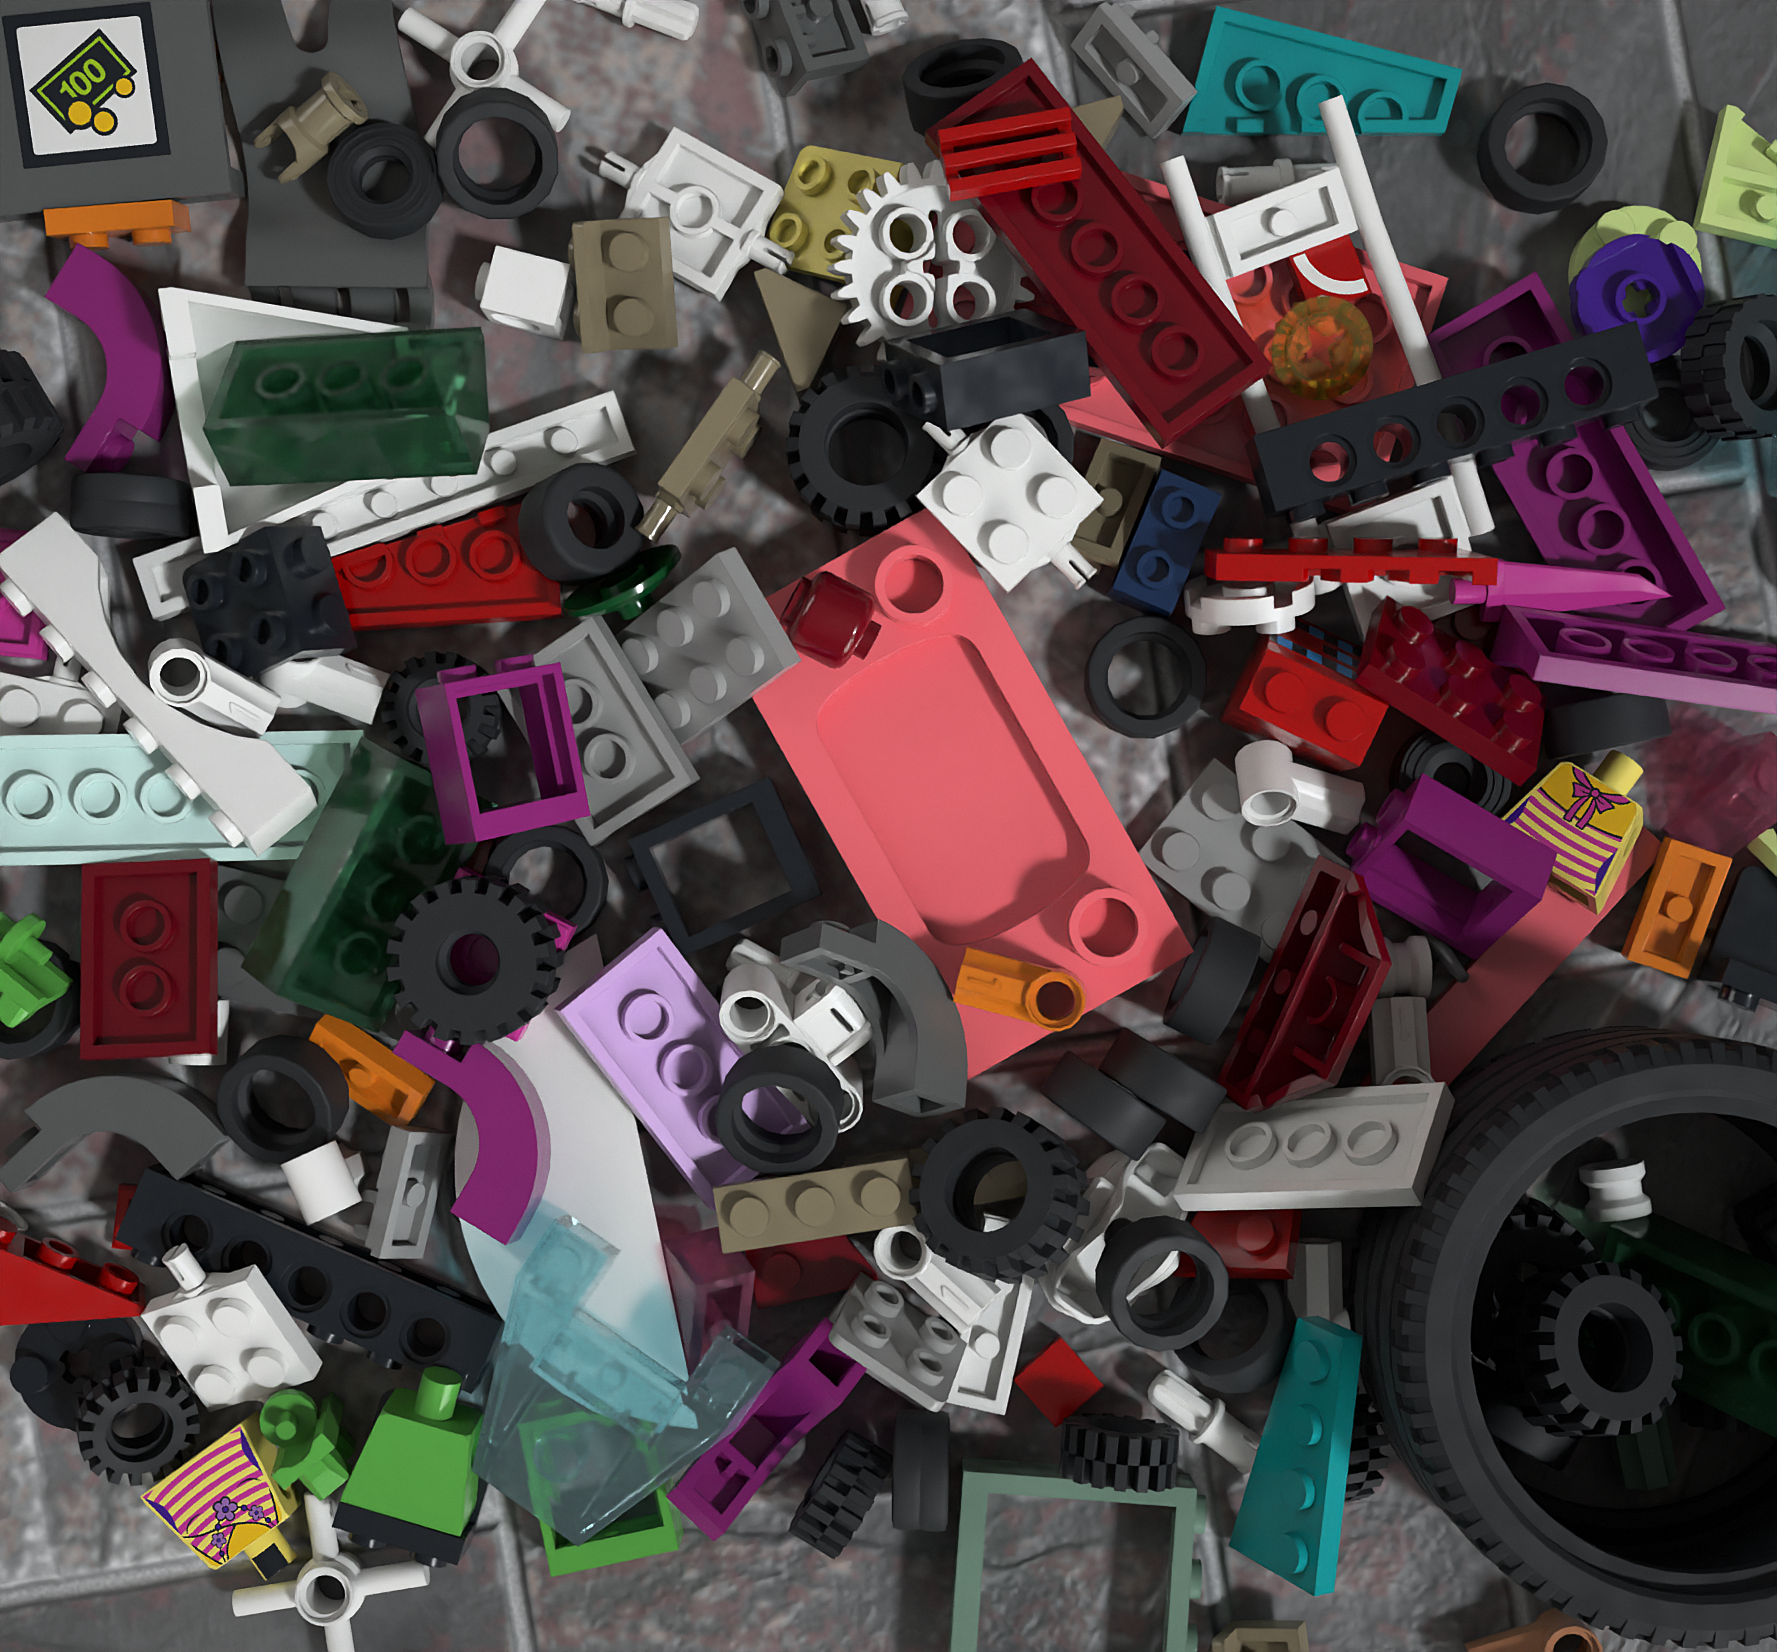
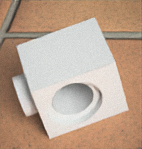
M496 245L492 262H484L480 267L475 287V298L481 301L480 308L490 322L563 340L577 288L576 274L571 269L570 264Z

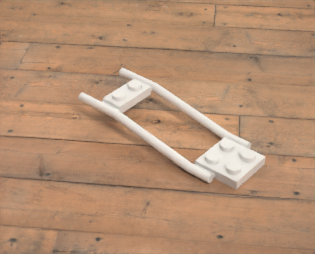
M1343 95L1318 104L1338 166L1337 168L1205 218L1184 155L1159 164L1192 263L1242 327L1243 325L1226 279L1358 230L1416 385L1420 386L1442 379L1382 220ZM1261 378L1241 393L1256 434L1281 427L1263 378ZM1440 413L1437 419L1439 434L1448 442L1462 443L1464 435L1457 416L1451 413ZM1473 458L1449 465L1452 476L1443 480L1411 488L1321 522L1320 525L1317 524L1315 518L1290 525L1294 537L1328 538V549H1353V537L1393 538V549H1417L1418 537L1435 536L1458 538L1457 549L1472 551L1468 537L1489 532L1495 526ZM1440 575L1438 584H1409V582L1386 580V576H1374V581L1368 583H1340L1322 581L1320 576H1313L1315 595L1327 593L1342 585L1362 643H1364L1371 614L1386 595L1404 606H1413L1421 610L1431 621L1475 605L1450 603L1449 583L1452 578H1457L1450 575Z

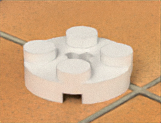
M1202 575L1188 581L1183 588L1185 614L1192 619V631L1201 635L1225 633L1231 630V626L1256 625V631L1261 634L1286 633L1295 629L1296 616L1307 613L1315 606L1313 576H1309V581L1306 582L1225 581L1224 583L1207 586V576Z

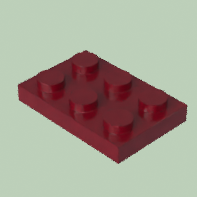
M1386 595L1371 614L1354 682L1516 785L1521 786L1537 769L1547 697L1540 693L1536 685L1526 677L1518 674L1512 675L1488 660L1484 653L1474 644L1465 640L1458 641L1433 625L1428 616L1421 610L1413 606H1404Z
M211 858L82 864L80 1059L94 1061L218 1055V862Z

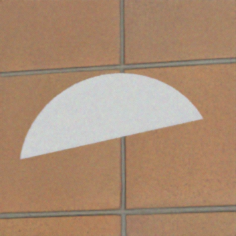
M594 934L564 953V964L556 969L555 977L561 978L557 991L548 996L546 1001L549 1004L539 1015L532 1018L523 1038L518 1042L507 1037L493 1041L494 1044L510 1055L527 1074L541 1099L550 1132L551 1158L547 1184L541 1202L520 1240L508 1245L502 1244L463 1219L459 1218L468 1253L487 1295L518 1340L543 1365L569 1385L593 1399L630 1415L666 1424L699 1427L634 1112L554 1010L555 1007L604 968L597 934ZM464 1100L459 1116L455 1145L456 1198H458L470 1178L479 1152L477 1124Z

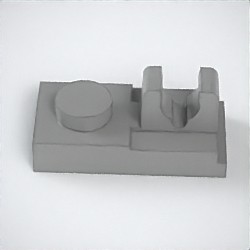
M1106 1L1097 7L1070 46L1114 96L1121 95L1124 108L1153 140L1171 126L1198 91L1157 46L1158 34L1151 30L1145 35L1131 18L1137 10L1131 4H1124L1120 7L1117 2L1110 5Z
M391 1125L387 1144L382 1155V1165L376 1189H366L362 1194L363 1201L374 1205L370 1225L355 1224L354 1236L366 1241L365 1247L372 1249L371 1256L379 1259L423 1258L452 1134L435 1128Z

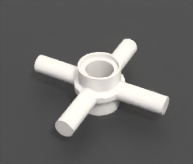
M515 0L493 34L486 31H473L463 35L461 38L456 37L412 7H409L403 13L398 23V29L450 62V77L456 89L424 136V139L436 154V134L444 113L461 96L480 88H508L528 96L546 113L554 131L560 132L566 125L571 111L519 77V65L513 52L546 0ZM482 60H495L499 62V67L492 77L486 80L470 78L471 70L478 62Z
M308 1491L303 1496L313 1558L301 1569L297 1580L234 1590L232 1594L233 1611L235 1616L238 1617L297 1607L301 1616L308 1622L324 1626L328 1652H355L350 1617L361 1607L365 1596L429 1585V1566L415 1561H408L365 1569L363 1563L354 1554L339 1550L336 1528L332 1527L334 1515L331 1496L328 1495L324 1500L319 1501L311 1491ZM330 1575L337 1578L344 1587L345 1598L333 1600L326 1597L319 1588L318 1576Z

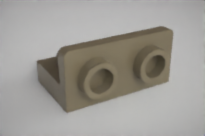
M669 216L574 222L572 224L573 236L570 238L568 245V259L571 269L576 273L578 301L574 307L573 321L575 331L581 338L583 353L678 347Z

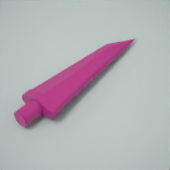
M1498 559L1497 585H1472V582L1460 578H1452L1449 583L1450 603L1480 604L1479 617L1481 622H1499L1505 605L1561 612L1673 597L1639 574L1507 562L1503 559Z

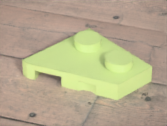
M1726 105L1718 114L1692 228L1710 234L1777 249V139L1769 143L1741 120L1745 116L1743 111L1736 106Z

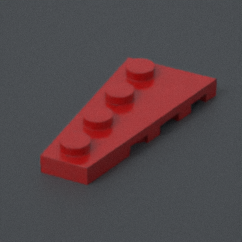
M522 503L506 508L504 505L478 512V516L445 527L440 524L417 531L416 536L387 545L382 542L331 558L343 600L349 613L353 632L565 619L563 584L546 578L531 564L520 543L518 517Z
M1224 537L1223 549H1205L1204 575L1214 580L1306 582L1309 581V576H1320L1322 581L1340 583H1368L1374 581V576H1386V580L1409 582V584H1438L1440 575H1450L1470 581L1472 585H1497L1498 558L1464 549H1457L1458 538L1418 537L1417 549H1393V538L1353 537V549H1328V538L1289 537L1288 549H1263V538Z

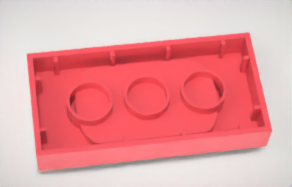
M927 508L922 509L804 576L812 581L817 574L827 571L869 592L875 600V610L871 620L882 625L879 634L864 660L852 655L844 666L836 669L829 668L796 650L802 661L752 698L876 918L903 932L925 952L939 970L953 998L967 946L1050 968L1066 969L1075 973L1083 982L1087 993L1086 1006L1082 1015L1194 952L967 550ZM800 579L765 598L778 621ZM781 624L782 628L786 632L787 627ZM1052 981L1040 988L1038 1002L1040 1008L1046 1014L1052 1017H1062L1074 1009L1075 996L1068 985ZM956 1003L967 1046L968 1080L1054 1032L1047 1031L1034 1023Z

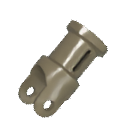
M333 71L328 72L322 77V87L300 107L289 106L253 142L256 148H263L274 142L284 132L288 135L296 150V161L278 177V181L281 184L297 179L330 152L329 143L352 123L360 125L369 118L367 106L356 90L339 74Z

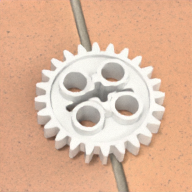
M933 160L926 164L922 178L913 162L900 167V184L889 172L877 177L876 182L880 196L867 188L859 191L855 196L864 213L853 210L843 212L840 219L852 230L851 235H838L832 238L830 242L836 249L846 253L845 260L827 266V272L844 276L846 283L845 286L831 293V298L834 300H850L853 307L840 321L843 325L861 321L865 328L860 333L856 344L861 347L876 340L880 341L881 345L877 355V361L880 363L886 362L884 340L1014 311L1013 306L1015 303L1034 300L1035 295L1028 289L1020 286L1021 278L1028 275L969 199L950 202L943 168L939 160ZM930 211L936 212L938 216V224L934 229V234L932 223L928 219ZM894 219L903 220L913 231V246L908 253L899 251L890 240L889 230ZM958 220L970 225L974 231L976 241L974 249L970 254L959 250L954 243L952 233L954 225ZM931 259L933 265L942 266L943 277L935 279L934 275L924 273L923 262ZM895 285L904 286L913 296V312L908 319H902L897 316L890 306V293ZM958 286L967 288L975 299V311L969 320L960 317L953 306V295ZM932 306L934 314L938 319L936 328L930 327L928 322Z

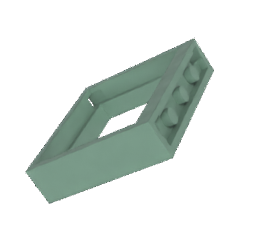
M970 1457L961 1458L947 1652L977 1651L988 1493L1171 1506L1172 1517L1162 1652H1197V1625L1188 1623L1189 1600L1199 1599L1201 1595L1202 1563L1201 1559H1192L1194 1534H1204L1207 1503L1205 1495L1197 1494V1487L1190 1474L1177 1473L1176 1485L1171 1490L1165 1489L1162 1492H1155L1148 1489L1147 1493H1137L1133 1489H1126V1492L1114 1491V1488L1111 1487L1098 1489L1091 1487V1483L1081 1485L1073 1482V1479H1065L1062 1477V1474H1059V1464Z

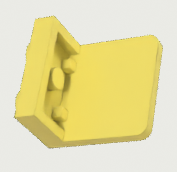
M813 145L806 146L797 157L784 190L785 195L777 207L765 238L788 251L794 252L792 265L788 266L785 264L789 271L841 282L846 285L844 276L827 272V266L845 260L846 253L830 244L831 239L838 235H851L852 230L843 223L840 216L848 210L864 213L855 195L867 188L880 196L876 178L889 172L900 184V167L904 166V164ZM930 211L928 214L930 222H932L934 211ZM894 219L889 230L890 240L899 251L908 253L913 246V231L903 220ZM895 285L890 293L889 301L893 311L904 286Z

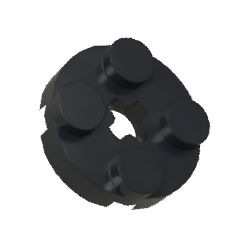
M132 1317L29 1324L17 1344L15 1362L10 1370V1381L13 1388L21 1393L22 1399L29 1409L40 1419L53 1426L76 1432L74 1406L77 1397L85 1398L82 1386L90 1377L82 1375L76 1378L70 1373V1364L67 1361L68 1353L78 1354L84 1348L88 1349L93 1354L89 1365L96 1371L91 1379L99 1384L101 1382L99 1369L108 1363L113 1372L117 1373L123 1370L120 1359L132 1356L134 1367H141L144 1355L141 1342L145 1340L140 1327ZM127 1406V1407H125L124 1409H122L121 1411H119V1412L114 1416V1418L117 1417L118 1415H120L122 1412H124V1411H125L128 1407H130V1406Z

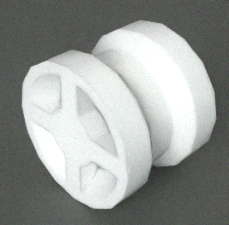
M1409 936L1404 943H1392L1387 937H1383L1392 965L1376 999L1390 998L1396 993H1407L1410 997H1425V999H1428L1432 988V958L1427 938L1425 936Z
M1637 1158L1614 1159L1594 1162L1579 1167L1580 1182L1588 1187L1590 1200L1585 1206L1587 1220L1595 1222L1620 1221L1652 1213L1651 1199L1642 1192L1641 1179L1646 1173L1644 1160Z

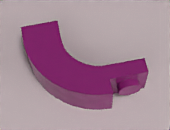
M77 243L44 297L69 315L88 325L96 334L105 353L107 378L101 399L64 457V460L86 473H118L125 467L132 456L135 446L132 439L137 431L140 430L160 442L173 415L175 400L166 351V334L163 330L161 313L148 295L114 265L80 243Z
M431 1025L427 1032L423 1030H405L392 1053L447 1085L460 1095L470 1108L478 1128L479 1152L470 1178L450 1212L504 1245L520 1240L541 1202L550 1170L551 1143L549 1126L543 1104L534 1085L518 1063L493 1042L488 1043V1040H482L475 1045H471L467 1054L463 1055L460 1052L464 1045H460V1039L454 1037L445 1042L435 1038L433 1035L436 1028Z
M826 1317L803 1336L740 1401L693 1456L691 1465L665 1496L712 1541H715L726 1532L780 1461L818 1422L841 1405L866 1372V1367L837 1349L830 1342L828 1335L833 1323Z

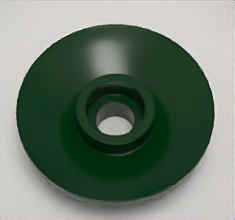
M674 544L660 545L639 552L629 566L592 584L578 587L567 598L564 608L571 617H591L618 611L622 620L634 618L646 612L656 603L651 592L671 574L681 559V552Z

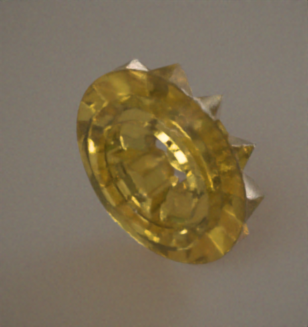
M1319 294L1317 297L1302 302H1295L1284 318L1275 323L1276 331L1272 345L1268 349L1275 369L1274 375L1294 394L1310 400L1336 398L1351 390L1366 373L1373 353L1372 332L1365 316L1350 302L1337 297ZM1308 327L1324 337H1329L1333 334L1338 335L1334 338L1335 341L1327 348L1330 355L1328 360L1333 367L1331 370L1329 366L1315 357L1306 360L1302 359L1305 357L1304 353L1312 347L1309 339L1311 334Z

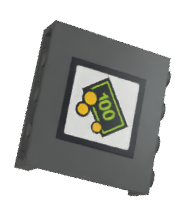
M0 0V223L44 218L43 209L158 200H174L181 204H193L246 198L243 172L232 168L230 163L209 0Z

